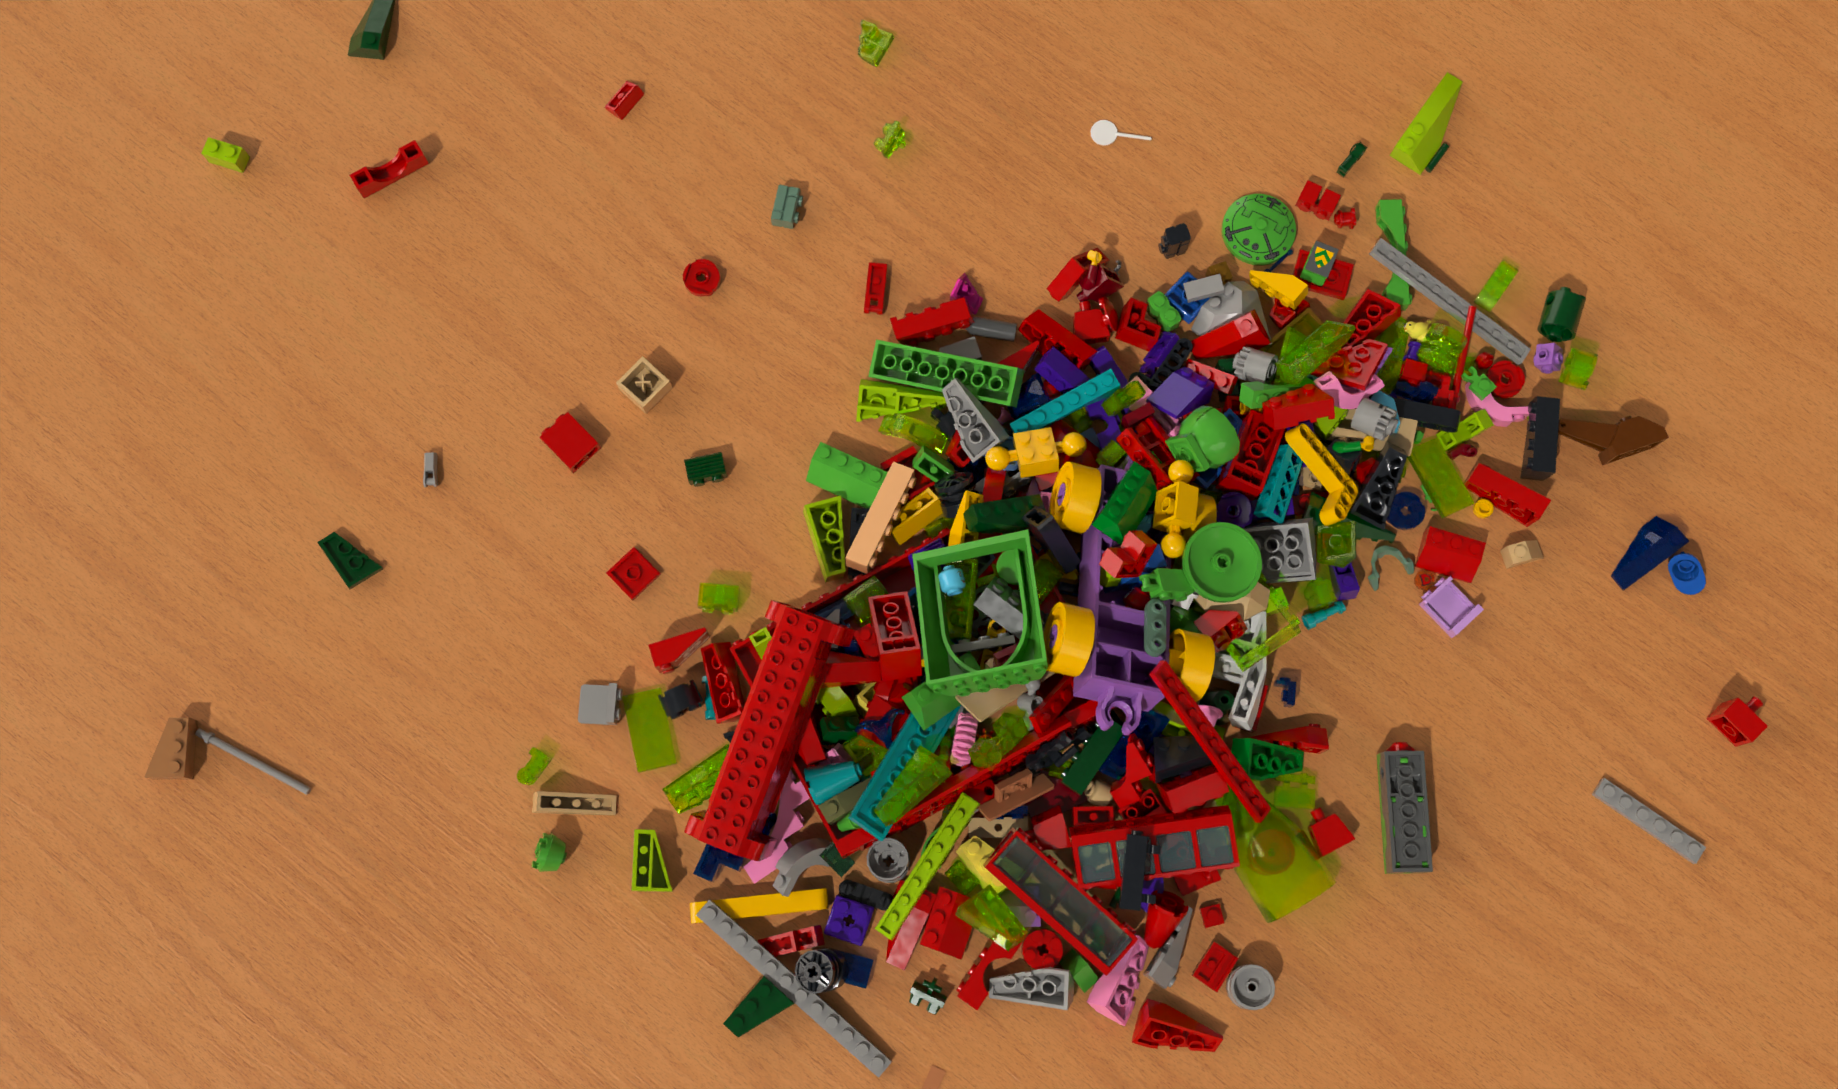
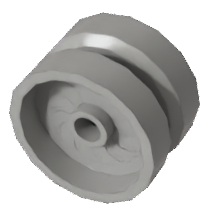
M1246 964L1238 966L1231 971L1227 978L1226 990L1228 997L1236 1006L1242 1009L1258 1010L1271 1002L1275 993V984L1273 977L1266 969L1258 965ZM1249 984L1253 985V990L1248 989Z

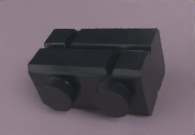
M1182 223L1176 225V227L1172 226L1165 229L1158 247L1160 253L1164 254L1166 259L1186 253L1191 240L1187 225Z

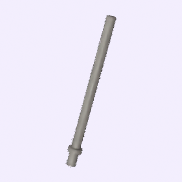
M200 728L196 731L195 735L204 739L205 743H211L306 795L310 793V787L215 737L214 733H208Z

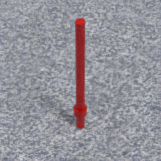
M1469 306L1452 386V390H1454L1452 409H1456V405L1460 400L1461 375L1465 367L1477 307Z

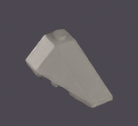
M958 378L952 380L942 389L949 412L952 413L955 421V429L958 430L961 438V447L973 463L985 456L990 448L999 446L1009 438V435L998 420Z

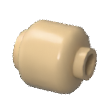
M1096 779L1094 782L1091 781L1086 788L1085 795L1087 800L1096 806L1112 805L1115 801L1110 793V783Z

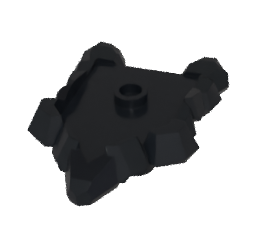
M1084 724L1074 734L1069 730H1063L1052 742L1043 744L1036 753L1032 752L1025 757V769L1028 768L1032 772V778H1035L1043 767L1048 768L1055 764L1056 767L1060 768L1080 750L1078 745L1093 736L1092 728Z

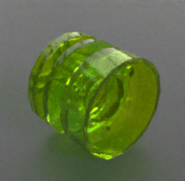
M1433 323L1425 335L1427 341L1421 343V347L1417 350L1416 354L1420 360L1434 368L1452 371L1459 359L1457 354L1463 352L1468 342L1467 338L1452 327Z

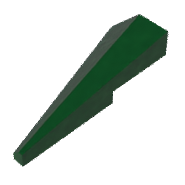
M1311 492L1306 501L1304 514L1301 519L1313 518L1315 535L1324 533L1332 534V537L1338 538L1343 537L1357 540L1370 538L1375 542L1378 540H1388L1389 543L1394 542L1395 533L1387 529L1382 530L1351 514L1350 511L1344 520L1330 526H1325L1321 522L1319 514L1326 498Z

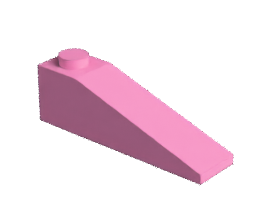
M1136 935L1138 938L1136 943L1107 976L1103 974L1096 982L1087 1000V1003L1098 1013L1122 1026L1126 1025L1134 1008L1133 994L1134 990L1139 988L1140 983L1137 982L1139 971L1143 970L1149 947L1139 935Z

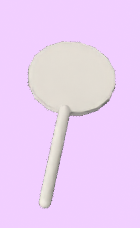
M1108 120L1097 121L1090 131L1093 141L1102 146L1112 144L1117 136L1152 140L1149 136L1119 133L1116 126Z

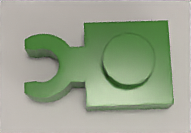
M1473 366L1468 369L1471 376H1468L1465 372L1461 375L1464 381L1471 383L1468 388L1481 401L1497 387L1484 373L1479 377L1477 370Z

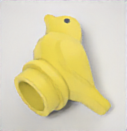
M1430 319L1426 322L1418 323L1409 321L1403 326L1404 331L1411 338L1416 339L1417 342L1423 345L1434 338L1431 334L1432 332L1429 331Z

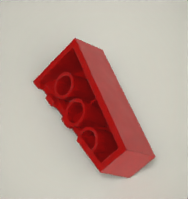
M730 642L711 643L700 648L717 724L739 721L744 708L734 656L729 649L731 647Z

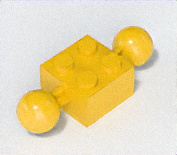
M1051 427L1013 434L1014 450L1008 451L1002 446H994L987 451L985 460L987 465L996 471L1005 469L1011 461H1017L1021 478L1059 472L1058 453L1064 452L1070 457H1078L1086 449V440L1081 434L1072 432L1067 434L1062 441L1055 442Z
M1176 460L1170 465L1168 475L1174 484L1156 491L1153 528L1169 533L1161 541V550L1169 558H1178L1183 555L1186 541L1181 535V531L1194 526L1197 520L1199 488L1187 484L1192 479L1194 470L1192 465L1186 460Z

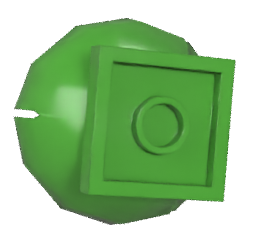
M1201 406L1195 409L1181 423L1179 435L1170 437L1165 441L1175 460L1188 461L1192 465L1194 473L1206 471L1208 468H1218L1228 463L1238 454L1240 441L1233 425L1225 415L1209 406Z

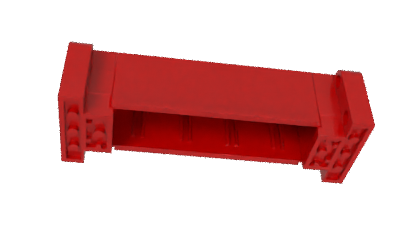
M774 600L770 601L765 618L776 622L777 625L771 640L767 644L710 796L707 811L702 810L691 813L684 830L686 834L693 836L699 841L754 861H761L770 857L777 842L776 838L766 835L762 831L770 812L774 813L828 671L829 665L826 662L832 644L850 647L856 631L789 604Z

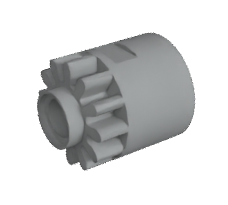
M1247 346L1243 347V350L1236 354L1233 361L1236 377L1249 382L1259 381L1265 384H1271L1278 366L1277 355Z
M1365 397L1355 411L1351 428L1384 441L1388 435L1392 436L1397 427L1398 420L1395 419L1397 411Z

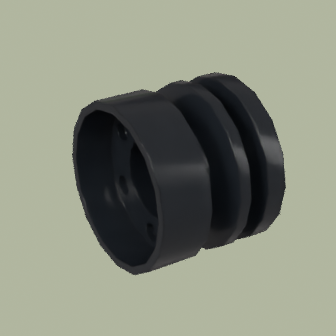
M971 472L955 473L935 483L934 487L936 492H938L937 497L943 500L940 506L945 518L956 517L965 491L968 490L979 494L978 491L974 490L976 483L973 481L974 476Z
M834 948L807 951L800 956L796 963V980L802 989L812 994L836 990L847 979L849 971L848 962L845 956Z

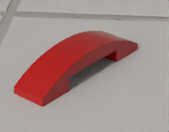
M987 468L982 493L984 495L983 502L1002 499L1006 477L1005 470L996 471ZM996 532L993 534L979 533L978 540L995 537Z

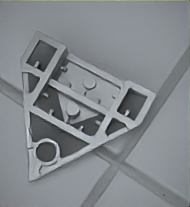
M1245 281L1227 282L1223 286L1224 294L1212 296L1202 305L1191 328L1194 333L1201 336L1255 309L1270 338L1258 292Z

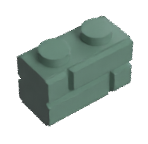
M778 185L771 215L773 226L793 229L794 223L798 224L800 213L797 210L798 206L802 207L803 196L799 188Z

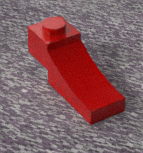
M821 925L758 940L775 957L825 945Z

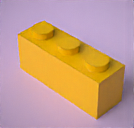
M929 487L900 508V516L898 520H894L892 524L893 529L890 534L899 545L903 544L943 513L939 498Z

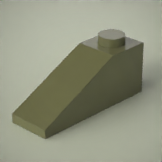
M871 778L835 795L818 806L828 824H836L853 810Z

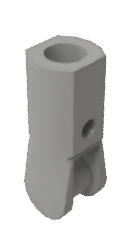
M424 453V487H428V485L438 486L437 453ZM428 474H433V478H428Z

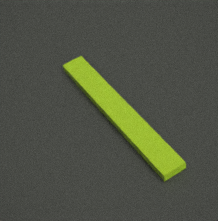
M963 792L875 927L877 931L888 939L893 940L979 807V802Z

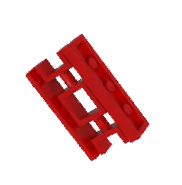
M1153 416L1148 417L1135 428L1139 434H1136L1130 427L1126 428L1116 438L1133 462H1137L1151 472L1157 491L1174 484L1169 478L1168 470L1170 465L1176 460L1165 442L1170 437ZM1151 451H1153L1156 454V456L1160 459V461L1163 464L1159 463V461L1155 458ZM1195 472L1187 484L1190 485L1200 474Z

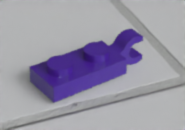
M1163 331L1158 338V342L1143 359L1145 364L1139 371L1145 373L1151 379L1155 374V367H1160L1180 339L1178 335Z

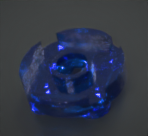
M1401 492L1393 497L1387 522L1400 530H1412L1423 521L1425 506L1414 493ZM1408 507L1407 510L1410 514L1403 515L1401 509Z

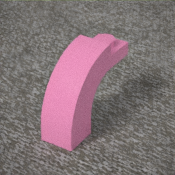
M1330 371L1313 381L1316 387L1334 398V406L1342 409L1357 408L1365 397L1369 399L1370 395L1377 393L1384 387L1383 381L1375 373L1365 391L1350 386H1341L1338 379Z
M1466 383V397L1472 410L1477 412L1485 409L1495 426L1507 427L1512 422L1524 421L1529 416L1528 406H1503L1495 401L1491 393L1481 401L1468 388L1471 383Z

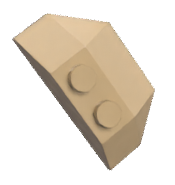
M1257 582L1250 593L1232 602H1213L1199 594L1195 600L1205 612L1208 610L1237 611L1242 620L1245 621L1267 609L1270 590Z

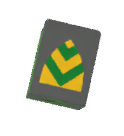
M1315 241L1300 278L1323 286L1325 279L1329 276L1339 249Z

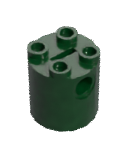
M1561 287L1560 290L1548 292L1537 329L1539 333L1552 342L1574 339L1586 297L1571 292V289L1568 287Z

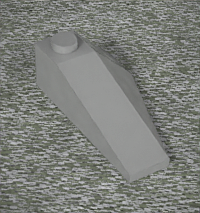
M1190 907L1186 916L1165 944L1158 950L1143 974L1163 989H1166L1167 986L1171 987L1177 978L1174 975L1178 969L1193 910Z
M1049 967L990 978L989 998L1062 1010H1068L1073 1002L1074 980L1070 970Z

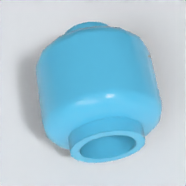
M949 565L944 567L943 571L938 575L940 588L943 593L953 596L963 592L962 589L965 588L966 581L962 569Z

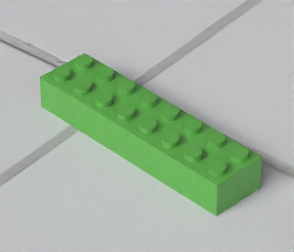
M876 339L868 377L942 392V389L952 380L958 378L978 400L1017 408L1024 369Z

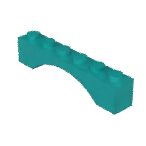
M1109 369L1010 423V429L1014 434L1048 428L1067 415L1120 391V383L1112 369Z

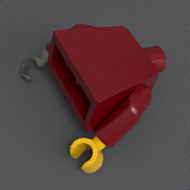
M1090 250L1087 258L1092 263L1089 265L1087 275L1079 282L1082 291L1076 295L1080 302L1089 299L1099 302V298L1109 297L1124 287L1118 273L1121 268V261H1116L1117 267L1113 271L1102 264L1097 265L1102 260V255L1097 251Z

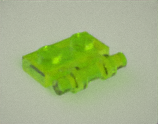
M1301 773L1300 775L1287 774L1275 777L1276 781H1282L1283 784L1282 786L1274 787V806L1315 809V789H1308V784H1315V776ZM1290 782L1300 783V788L1290 787Z

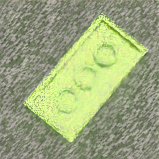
M1438 438L1412 448L1411 456H1407L1442 519L1474 504Z
M661 687L622 696L638 773L677 764L668 718L658 698V695L662 694Z

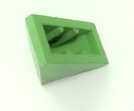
M1073 948L1061 958L1059 964L1063 969L1070 970L1074 982L1084 993L1099 980L1088 963Z

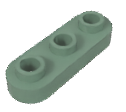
M1151 599L1144 608V649L1152 657H1158L1166 650V606L1159 599Z

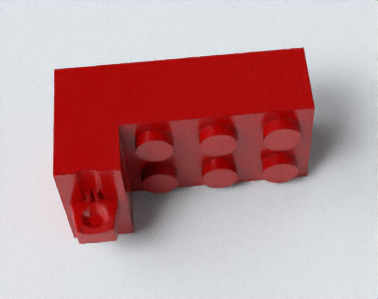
M1251 409L1244 417L1238 433L1240 441L1239 452L1221 471L1215 488L1226 493L1239 492L1247 496L1250 501L1254 500L1263 491L1285 428L1273 430L1264 423L1263 414Z
M908 592L868 597L869 614L879 657L882 682L898 679V683H905L906 678L922 676L921 648Z

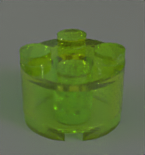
M1571 347L1569 355L1565 358L1563 364L1565 367L1560 374L1558 382L1585 391L1589 384L1587 379L1589 380L1594 372L1598 354Z

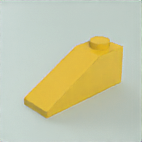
M968 490L965 491L950 530L948 546L978 540L979 533L969 532L963 513L972 504L983 503L984 495Z

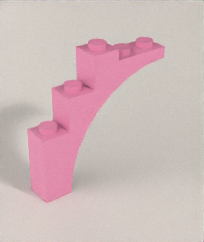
M791 770L780 796L778 817L771 837L777 839L773 853L764 860H751L744 866L754 884L777 869L775 866L780 858L793 847L790 841L786 843L784 839L804 827L802 823L805 820L800 812L797 811L795 813L793 810L809 800L810 797L801 781L796 784L794 783L796 777Z

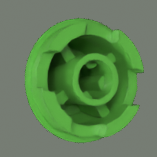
M543 833V838L539 839L534 852L536 853L535 858L537 860L532 862V868L538 869L539 872L557 871L560 864H563L566 859V843L553 833Z

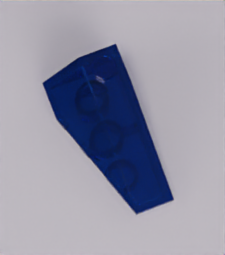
M1655 516L1640 528L1637 536L1631 542L1627 552L1610 576L1624 591L1682 548L1689 540L1677 526Z

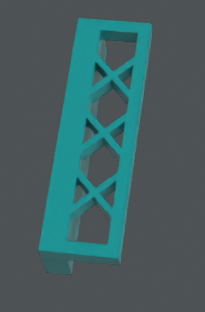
M1289 444L1279 445L1254 511V515L1258 518L1270 517L1279 524L1284 521L1303 463ZM1292 454H1294L1295 456H1297V459H1296V462H1295L1294 465H1293L1292 460H1291ZM1289 470L1291 478L1287 482L1286 472ZM1282 487L1285 491V496L1283 499L1281 498L1280 490ZM1277 504L1280 510L1279 515L1273 513Z

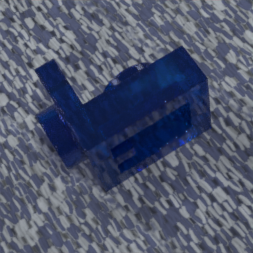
M1281 677L1274 682V687L1285 688L1281 692V701L1284 702V707L1292 708L1295 705L1296 682L1291 681V678Z

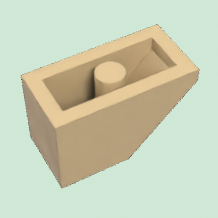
M1537 540L1512 544L1500 551L1506 569L1543 559Z

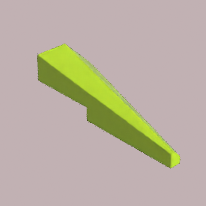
M861 379L856 422L868 418L876 419L879 416L889 414L896 415L917 411L924 407H937V405L945 404L946 401L941 392Z

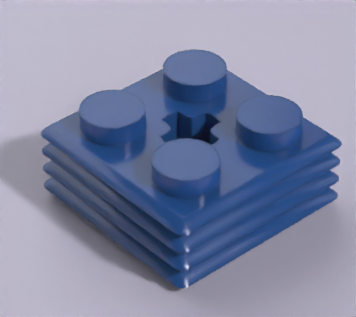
M1187 271L1164 295L1168 298L1170 306L1174 307L1179 312L1180 317L1190 324L1197 317L1202 305L1211 297L1188 303L1187 299H1185L1186 294L1183 283L1197 280V278Z

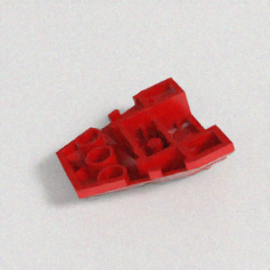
M920 676L906 678L905 683H898V679L876 682L873 689L875 691L874 697L871 702L868 701L866 716L860 720L858 725L856 745L883 749L890 748L911 712L902 696L921 684Z

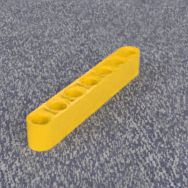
M827 888L794 891L790 893L789 897L776 893L712 900L732 919L829 909ZM708 901L689 903L691 924L704 923L696 914Z

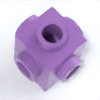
M1555 343L1537 344L1536 355L1533 358L1534 366L1546 374L1560 371L1561 364L1563 363V349Z

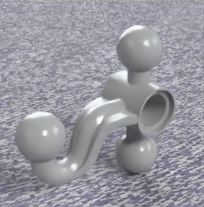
M1040 679L1025 684L1028 693H1023L1017 700L1018 708L1026 711L1025 716L1020 721L1022 729L1026 731L1034 729L1029 716L1043 701L1040 696H1036V690L1041 685ZM1062 712L1055 719L1062 716Z

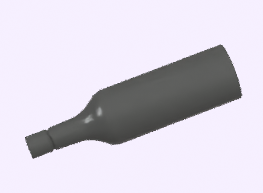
M973 317L975 323L970 324L971 326L966 328L971 335L1014 342L1017 324Z

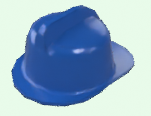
M1682 551L1669 560L1668 570L1677 590L1687 595H1694L1704 589L1706 577L1701 563L1696 556Z

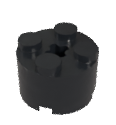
M694 680L689 681L691 684L689 686L688 683H683L664 692V697L662 694L658 695L667 718L671 717V720L683 716V711L687 709L694 711L702 707L701 702H703V699Z

